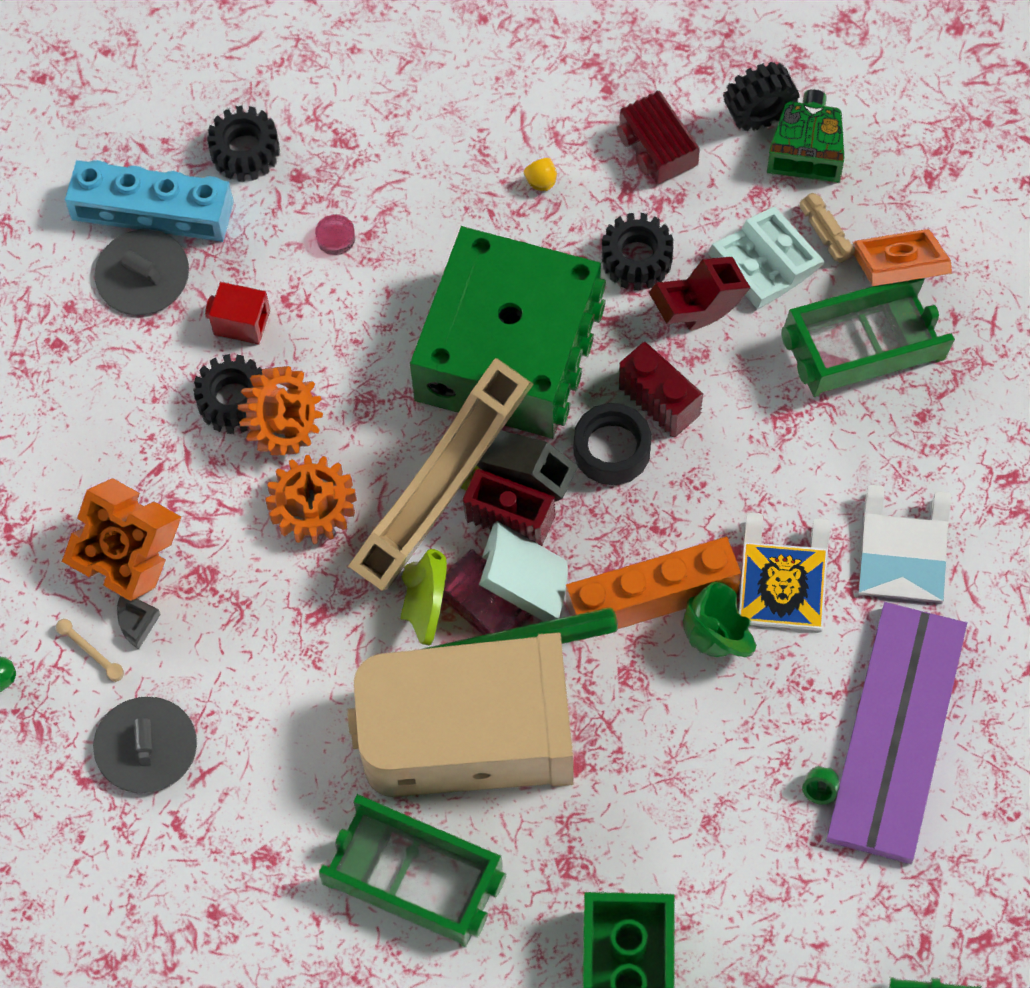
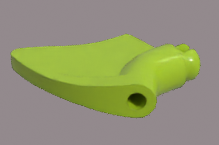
M429 549L419 562L405 565L403 567V575L401 576L407 591L400 619L409 621L415 630L419 642L428 646L434 640L447 569L445 555L436 549Z

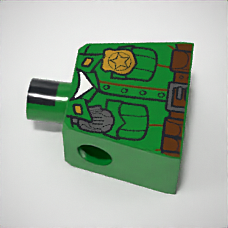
M810 89L804 92L802 103H786L770 146L767 173L840 183L844 164L842 111L837 107L826 106L827 95L823 91Z

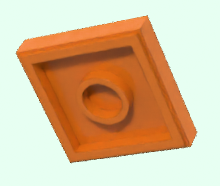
M929 229L853 242L855 249L854 257L872 286L952 274L950 258Z

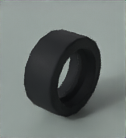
M605 403L591 408L581 416L575 427L574 457L578 468L589 479L600 484L620 485L631 482L643 473L650 460L652 434L647 420L637 410L625 404ZM602 427H622L635 436L637 442L636 451L627 460L616 463L604 462L590 453L588 447L590 435Z

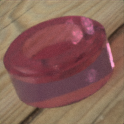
M333 214L324 217L318 222L315 229L318 247L324 253L341 255L353 247L355 243V230L353 223L347 217Z

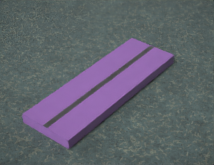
M884 602L826 842L908 864L913 863L968 622Z

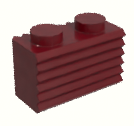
M657 90L654 94H649L647 97L636 100L633 104L630 103L627 107L620 109L619 125L617 126L618 136L625 147L632 146V149L635 150L640 170L645 176L651 174L657 185L699 164V146L661 91Z
M647 342L641 343L619 363V390H624V395H630V400H636V406H641V411H647V416H653V421H659V426L664 427V432H670V437L678 436L702 413L703 393Z
M477 469L463 497L465 519L467 523L473 522L475 526L481 524L482 529L488 527L490 532L493 524L499 521L543 546L556 515L555 497Z

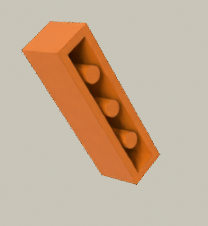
M726 536L566 584V606L570 616L613 608L617 617L618 629L686 609L689 598L698 595L713 582L724 583L737 594L739 592L741 571Z

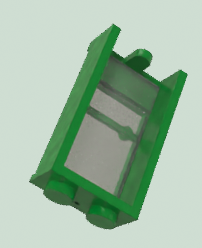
M924 278L873 286L789 310L784 327L781 329L782 340L786 349L792 350L797 361V371L803 384H808L813 397H817L825 391L934 360L937 363L946 359L955 338L952 333L937 337L934 328L939 319V311L935 305L926 306L923 309L918 298V294L925 281Z
M357 794L353 801L356 814L348 830L343 828L340 830L335 841L337 852L330 866L322 864L319 870L322 885L340 890L460 943L461 946H467L471 935L478 938L488 917V913L483 911L490 896L496 898L499 895L506 878V873L502 872V857Z

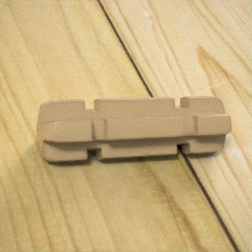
M810 193L799 203L800 209L806 217L809 216V222L823 244L828 245V252L832 258L839 263L847 261L848 258L854 255L855 249L849 239L844 238L845 233L830 210L827 211L825 209L826 204L822 198L815 193Z

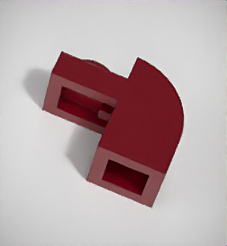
M731 256L702 259L686 280L656 282L648 293L666 324L684 322L688 330L691 331L710 325L724 317L736 307L751 287Z

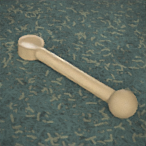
M61 619L57 622V632L61 635H68L106 670L109 680L116 682L123 678L124 671L122 666L118 663L111 664L72 629L73 626L70 620Z

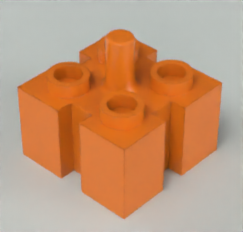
M111 478L86 490L77 519L85 523V526L71 533L61 562L87 577L97 573L106 576L103 586L132 601L156 588L166 559L159 556L158 552L172 545L182 516L155 501L145 506L139 504V492Z

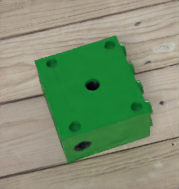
M461 226L410 361L414 401L459 413L471 391L493 360L497 358L533 383L529 392L504 426L553 439L558 425L565 426L571 406V403L567 402L570 390L577 391L582 376V368L579 367L581 357L589 356L594 340V334L591 333L593 322L600 323L604 313L606 300L602 298L606 280L601 279V262Z

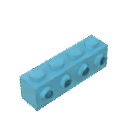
M76 160L65 198L71 220L136 230L151 229L171 235L224 242L234 203L230 183L217 177L207 176L200 178L186 176L177 171H167L166 173L151 171L135 165L129 167L115 166L100 160H92L90 162Z

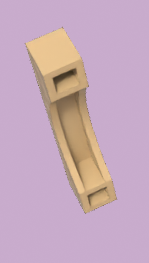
M495 358L469 394L459 413L427 461L389 512L372 531L348 567L381 591L389 589L529 392L533 383L501 360Z

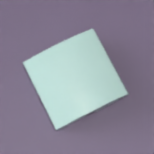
M775 206L746 219L742 230L713 243L708 252L711 258L731 256L734 258L751 287L745 296L756 309L765 306L800 284L824 263L821 256Z
M496 521L492 526L482 556L487 562L479 585L544 622L559 619L568 578L567 560Z

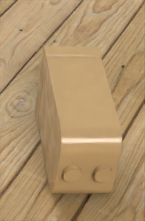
M560 632L539 634L537 637L382 653L369 657L357 669L354 677L355 708L347 709L349 734L352 736L353 749H359L367 782L376 792L389 797L549 784L552 787L574 785L573 749Z

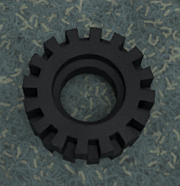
M769 62L767 67H765L764 63L758 64L757 69L754 71L751 68L745 70L746 75L743 77L741 75L734 78L736 83H729L726 87L728 91L723 94V100L736 126L739 129L742 128L743 131H749L750 128L753 131H757L761 125L767 128L771 126L772 121L776 120L779 122L786 103L798 102L797 99L800 98V94L786 67L781 63L776 65L775 62Z
M236 106L237 113L234 114L228 108L223 111L224 119L217 115L213 119L215 126L210 125L208 128L209 136H207V142L216 170L220 174L224 171L225 177L231 180L234 174H237L238 181L244 182L245 175L248 174L251 175V180L258 179V171H261L265 176L270 172L268 164L274 167L277 163L276 156L280 155L278 134L272 118L268 119L267 113L263 110L257 115L256 107L249 106L248 112H244L243 106ZM247 135L258 139V144L248 151H234L229 147L230 142L240 136Z
M628 213L626 222L623 221L621 216L616 218L615 227L609 224L606 228V235H603L602 238L603 269L606 274L610 272V280L614 283L620 278L621 287L625 289L628 288L629 282L634 283V290H641V283L645 282L648 289L652 288L655 284V278L658 282H662L665 279V272L669 274L671 270L674 248L672 234L669 235V228L666 224L660 227L659 218L654 216L651 222L647 221V213H641L640 219H635L634 213ZM640 242L650 246L653 253L648 259L635 261L626 258L622 253V249L627 244Z
M230 354L223 355V363L219 364L216 357L210 360V370L203 365L199 370L201 377H195V388L193 391L199 413L202 415L204 422L207 425L212 423L214 430L219 432L225 426L227 434H234V426H240L239 422L246 418V412L239 410L238 405L247 403L248 398L245 397L236 404L226 405L217 400V392L223 386L232 383L242 384L246 388H253L250 377L252 375H262L261 367L257 368L256 362L252 359L245 363L243 355L237 354L236 360L231 361ZM240 426L241 433L248 431L247 426Z

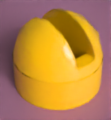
M542 158L534 161L523 170L530 186L540 192L548 191L556 182L557 171L551 158Z

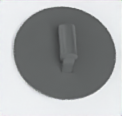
M151 229L134 230L115 238L102 251L95 268V283L103 300L115 310L130 315L152 314L168 307L180 296L189 276V262L182 246L170 235Z
M158 697L133 698L114 707L100 722L93 742L95 761L103 776L116 787L133 793L156 792L176 783L190 768L197 749L196 732L189 716L176 704Z

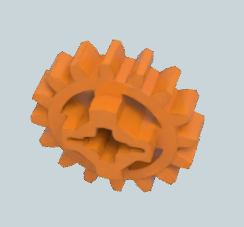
M290 366L262 369V375H252L250 377L253 388L242 389L241 393L248 399L247 403L238 405L239 410L246 412V418L242 419L239 424L240 426H249L251 431L246 439L247 441H259L257 445L258 451H270V454L273 456L299 453V447L311 445L308 434L319 433L320 429L313 423L314 419L323 417L322 412L315 410V404L319 403L322 399L321 396L311 395V391L315 386L313 381L302 382L304 379L303 371H291ZM281 384L287 387L288 390L286 391L285 388H278L276 385ZM276 431L277 434H284L285 437L280 438L273 433Z
M305 455L304 464L298 465L293 459L289 460L290 470L288 472L279 468L275 471L279 483L268 482L267 485L271 496L266 497L265 500L267 509L272 510L269 513L272 524L280 523L279 528L283 536L294 531L297 543H300L305 535H309L312 543L317 544L319 535L323 533L329 540L334 539L332 529L338 527L345 530L347 523L344 516L354 517L355 515L352 503L357 501L355 489L351 488L353 486L352 477L350 474L342 475L343 471L340 463H336L329 468L326 456H322L318 464L312 463L310 455ZM311 489H313L314 493L312 509L309 508L308 498H310Z

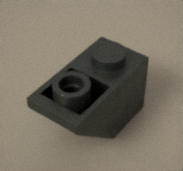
M502 430L476 465L486 472L554 496L555 502L563 499L578 468L577 464L548 442Z

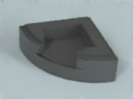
M121 595L119 597L117 615L120 629L127 641L137 649H140L161 615L159 609L137 598L129 601Z

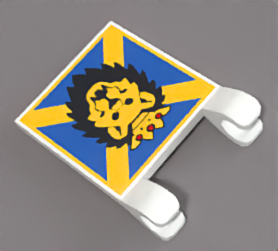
M748 513L746 515L739 614L749 618L751 621L750 625L823 631L830 521L821 518L814 519L811 529V547L761 543L763 515L760 513Z

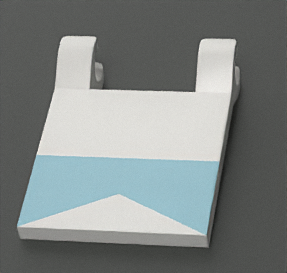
M869 485L865 495L858 595L943 604L951 494L942 491L935 492L931 503V520L882 515L884 487L881 485Z

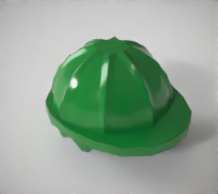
M713 582L698 595L689 598L684 613L683 627L691 646L698 649L700 653H705L712 657H723L731 653L735 656L746 658L752 656L757 647L754 637L748 629L751 621L749 618L743 617L738 613L737 594L731 587L721 582Z

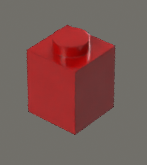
M225 282L219 283L215 296L210 295L205 310V316L210 320L213 335L258 345L260 344L270 314L266 291Z

